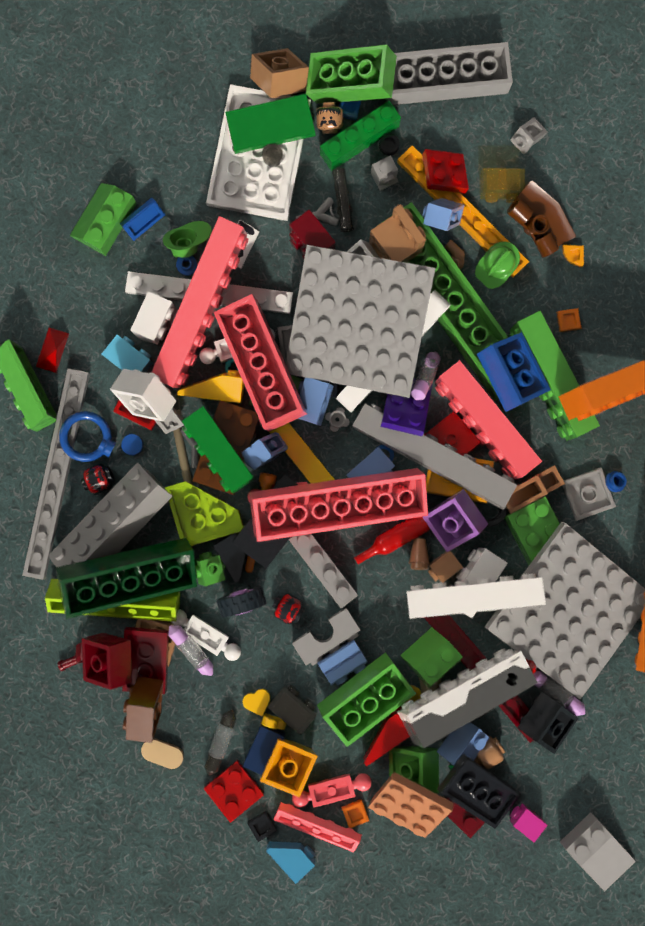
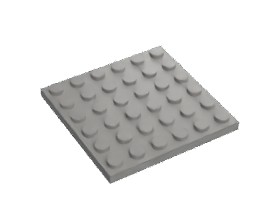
M307 245L286 366L290 375L410 398L436 268Z
M561 522L523 573V575L535 573L536 578L542 577L546 605L498 609L487 622L485 628L515 651H521L527 660L534 661L537 668L581 700L641 617L645 607V588L569 525Z

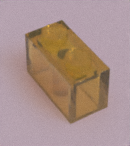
M483 168L480 174V199H486V202L489 203L497 202L498 199H506V202L512 203L525 187V169Z

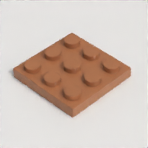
M393 772L373 796L368 808L380 816L387 817L395 824L406 827L413 831L414 834L426 838L452 811L454 803Z

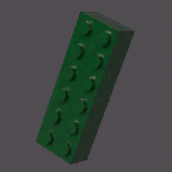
M187 538L56 567L66 619L197 587L194 552Z

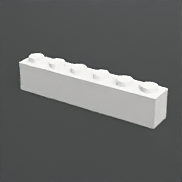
M533 573L524 574L522 579L513 580V576L499 577V582H491V578L477 579L478 584L470 585L468 580L456 581L455 586L446 587V583L433 584L432 589H424V585L410 586L411 591H406L409 618L546 605L542 577L536 578V574Z

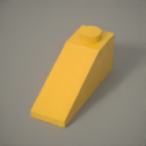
M228 370V373L224 372L182 387L178 390L177 395L241 403L245 385L239 371Z

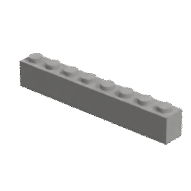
M364 404L352 425L355 430L504 510L517 487L514 484V479L505 474L502 477L494 473V468L486 464L481 466L475 463L476 459L468 454L462 456L456 453L457 449L449 444L441 445L437 442L438 439L428 433L426 436H418L380 427L383 417L382 409L374 404H371V406Z

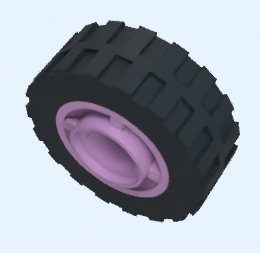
M262 587L239 590L216 600L221 617L244 614L267 604Z

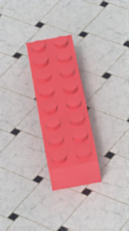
M220 216L152 369V373L158 375L162 383L173 388H180L181 385H186L189 374H187L189 367H193L198 355H196V351L205 342L206 336L204 333L207 327L210 328L215 318L212 316L215 308L218 309L223 300L221 294L224 288L227 289L232 279L229 277L232 269L236 270L240 261L238 255L241 249L245 250L249 240L244 227Z
M418 468L249 492L253 529L257 542L428 516L425 473Z

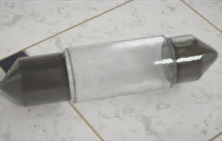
M233 709L222 715L216 728L204 766L209 776L219 771L222 760L226 755L237 720Z

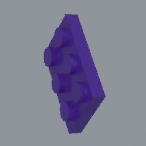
M415 378L413 379L412 389H413V386H414L415 382L418 381V380H420V379H415ZM425 381L428 383L429 389L423 400H415L411 394L410 398L387 393L380 427L423 436L433 383Z

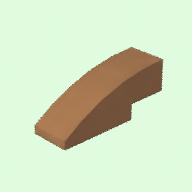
M555 465L517 485L506 505L510 514L565 484Z

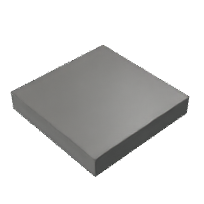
M602 467L563 480L565 484L562 486L575 521L616 507L612 494L606 486Z

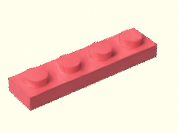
M282 802L274 817L276 822L351 852L356 850L362 834L355 832L351 828L342 827L331 820L322 819L311 812L302 811L291 804Z

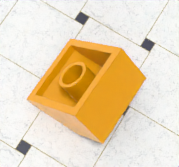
M278 739L262 773L260 782L300 797L318 756L309 747L294 741Z

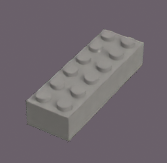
M508 42L395 53L397 58L392 98L385 99L386 102L390 101L392 105L508 94L513 83Z
M137 462L48 557L56 567L117 554L167 503L172 495L152 473Z

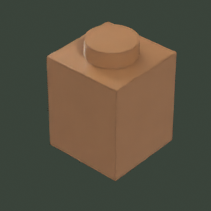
M445 551L428 565L430 568L428 573L435 582L439 580L441 583H444L463 567L451 551Z

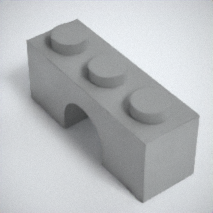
M346 607L328 618L333 627V634L330 638L319 640L309 630L292 642L305 665L309 663L312 666L323 659L322 655L329 651L331 654L341 647L339 644L347 640L350 642L359 636L357 632L360 631V628Z

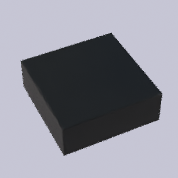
M267 811L262 812L247 822L258 842L277 831Z

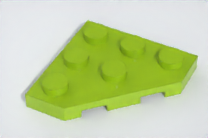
M185 481L165 487L172 495L169 503L180 539L187 538L191 546L240 532L244 527L238 509Z

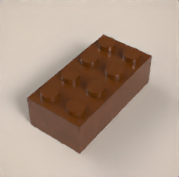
M220 400L213 420L243 463L246 464L242 452L250 447L254 441L260 423L259 417L254 411ZM206 455L201 456L192 481L226 492L219 482L222 480L218 473L213 474L207 465L210 461ZM229 490V491H228V492H226V493H229V494H232V495H235V493H234V494H233V493H231V491H230V490Z

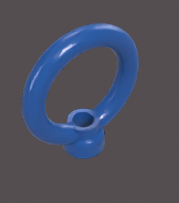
M81 411L69 416L63 422L59 432V441L63 451L72 459L81 462L94 461L103 455L109 457L116 442L111 440V430L108 423L100 415L89 411ZM91 420L101 428L103 439L98 449L94 452L80 453L69 444V429L77 421Z

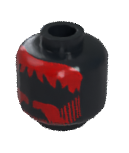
M103 464L86 469L83 474L84 478L81 479L85 491L89 490L94 495L111 489L112 482L115 481L110 467H105Z
M285 593L282 597L278 596L272 606L275 608L274 616L288 625L293 624V622L297 623L305 610L302 607L303 601L290 593Z

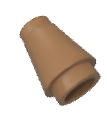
M416 538L413 540L409 564H411V569L413 570L428 569L430 562L426 539Z

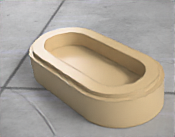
M153 738L152 743L145 742L141 749L142 756L147 761L169 769L178 768L184 759L183 751L179 747Z

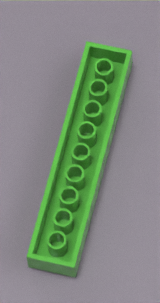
M411 202L404 209L407 208L411 212L414 224L423 229L426 234V241L422 252L407 263L436 268L431 293L436 290L451 304L437 321L494 401H497L499 398L477 353L494 343L508 338V336L431 228L423 224V217Z

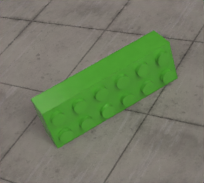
M541 311L518 321L509 330L511 333L509 337L521 332L523 333L551 389L539 397L542 401H546L549 407L547 412L550 418L556 420L559 426L557 427V432L560 437L568 441L599 427L600 425L595 415L581 421L577 417L568 420L558 396L579 387V384Z

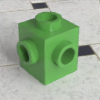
M205 552L199 554V558L194 559L196 578L199 585L208 586L225 580L223 572L225 565L220 555Z

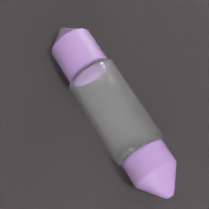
M437 352L428 353L423 360L411 391V395L415 400L425 399L433 383L441 360Z
M170 625L168 636L174 641L176 647L202 675L212 676L213 664L205 652L180 625Z
M541 671L534 673L538 682L535 686L538 687V690L562 705L573 715H585L584 703L574 697L572 693Z

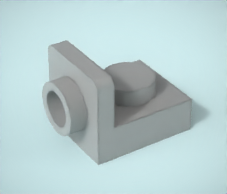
M532 118L517 130L510 141L522 154H525L532 145L544 138L548 131L535 118Z
M174 407L164 422L155 420L165 434L184 426L182 423V412L180 410L176 411Z

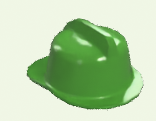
M203 221L188 223L168 231L163 237V244L171 249L174 257H191L197 252L198 246L207 241L211 236V226Z
M502 241L495 243L478 262L475 270L476 277L487 288L494 289L500 287L519 265L520 254L518 249L510 242Z

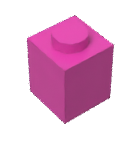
M523 803L520 807L516 806L510 814L512 825L534 843L547 827L545 821Z

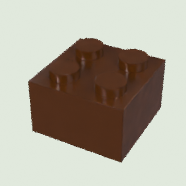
M137 677L135 685H131L129 699L125 700L123 712L127 713L123 721V730H126V740L152 743L162 712L163 680Z

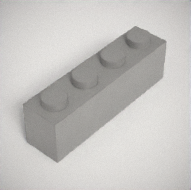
M312 534L293 536L289 539L340 608H343L358 596Z

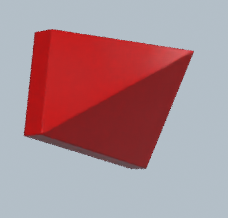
M48 328L36 367L57 372L69 333Z

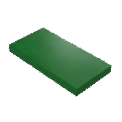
M306 94L225 112L235 154L316 136Z

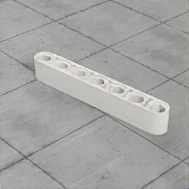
M436 290L430 294L422 336L451 305ZM346 386L336 399L352 413L372 390Z

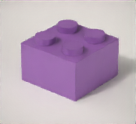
M464 489L428 511V516H423V519L446 552L477 536L488 525Z

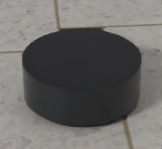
M385 134L381 137L379 149L383 154L394 155L399 149L400 142L396 135Z

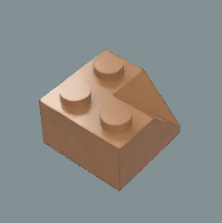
M288 48L252 54L250 78L270 98H278L287 94L295 95L298 92L306 91L309 67Z

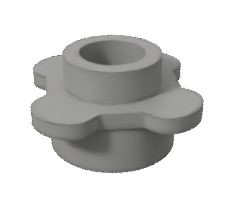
M341 407L325 415V419L329 421L330 429L333 432H337L343 426L347 427L350 422L344 414V409Z

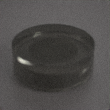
M276 144L265 146L262 151L264 163L270 167L278 166L283 160L282 149Z

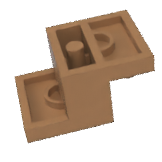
M401 204L393 209L390 218L371 230L369 244L380 258L407 263L422 252L426 241V234L420 226L417 227L414 224L411 212L407 208L404 209Z

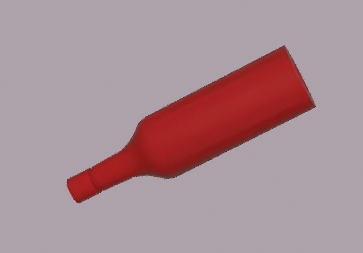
M423 516L406 519L377 536L373 545L355 556L354 559L357 564H360L374 555L390 554L426 533L430 528L423 519Z

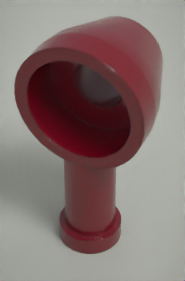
M82 643L76 645L75 656L58 661L57 665L60 671H64L66 668L78 663H83Z

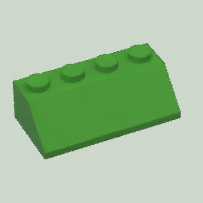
M10 339L5 341L0 347V374L3 373L6 379L4 385L9 392L12 391L15 397L13 402L19 411L21 410L24 415L22 420L25 426L37 432L55 423L57 415L23 348Z

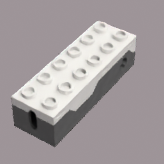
M504 648L495 652L492 659H483L475 664L476 668L470 671L465 669L457 674L458 678L452 681L448 679L439 684L440 688L432 692L431 689L425 691L420 695L421 698L415 702L410 700L402 704V709L397 712L412 742L425 748L537 684L538 682L534 676L536 672L534 661L527 660L521 651L505 650Z

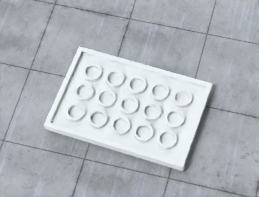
M230 85L225 112L294 96L282 95L278 98H270L263 90ZM307 99L310 108L311 99ZM224 112L206 205L288 221L304 139L235 154Z

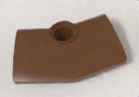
M530 181L523 188L507 210V214L523 227L527 235L532 237L542 258L553 254L559 249L560 245L576 237L560 204L534 181ZM535 221L538 223V229H537V230L535 229V226H534V222H535Z

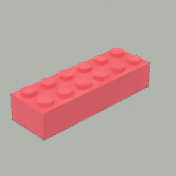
M254 295L246 296L213 312L263 429L270 432L307 415L261 306Z
M460 360L435 381L437 385L435 387L436 391L442 397L446 396L450 401L448 403L449 407L455 413L459 412L463 417L462 421L477 434L476 437L481 441L480 445H486L490 450L488 454L494 462L499 461L503 466L501 470L505 475L512 477L514 480L522 478L542 462Z

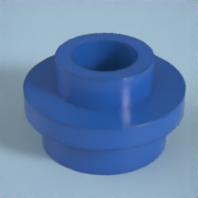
M193 256L187 258L179 257L176 267L182 275L188 276L196 271L197 261ZM188 261L190 266L183 267V263Z
M613 471L607 474L605 483L610 491L620 492L626 486L627 480L624 474Z

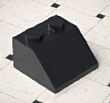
M541 692L534 699L528 713L521 718L517 728L555 754L579 718Z

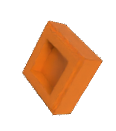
M578 308L556 312L560 332L581 329Z
M362 799L342 806V811L349 828L369 821Z

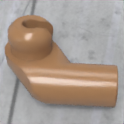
M450 240L445 245V248L452 254L451 258L458 268L462 269L465 253L455 242Z

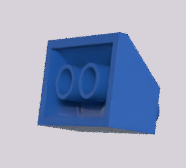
M522 332L494 343L477 353L505 412L551 390Z

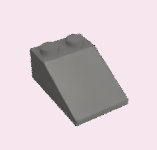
M591 812L560 841L565 850L604 891L636 862Z

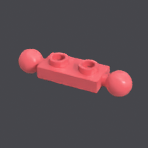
M350 773L308 784L309 792L303 790L300 797L292 795V802L296 807L303 808L312 800L313 808L353 798L355 797L354 789L367 791L371 787L372 781L370 776L365 773L357 775L355 780H351Z

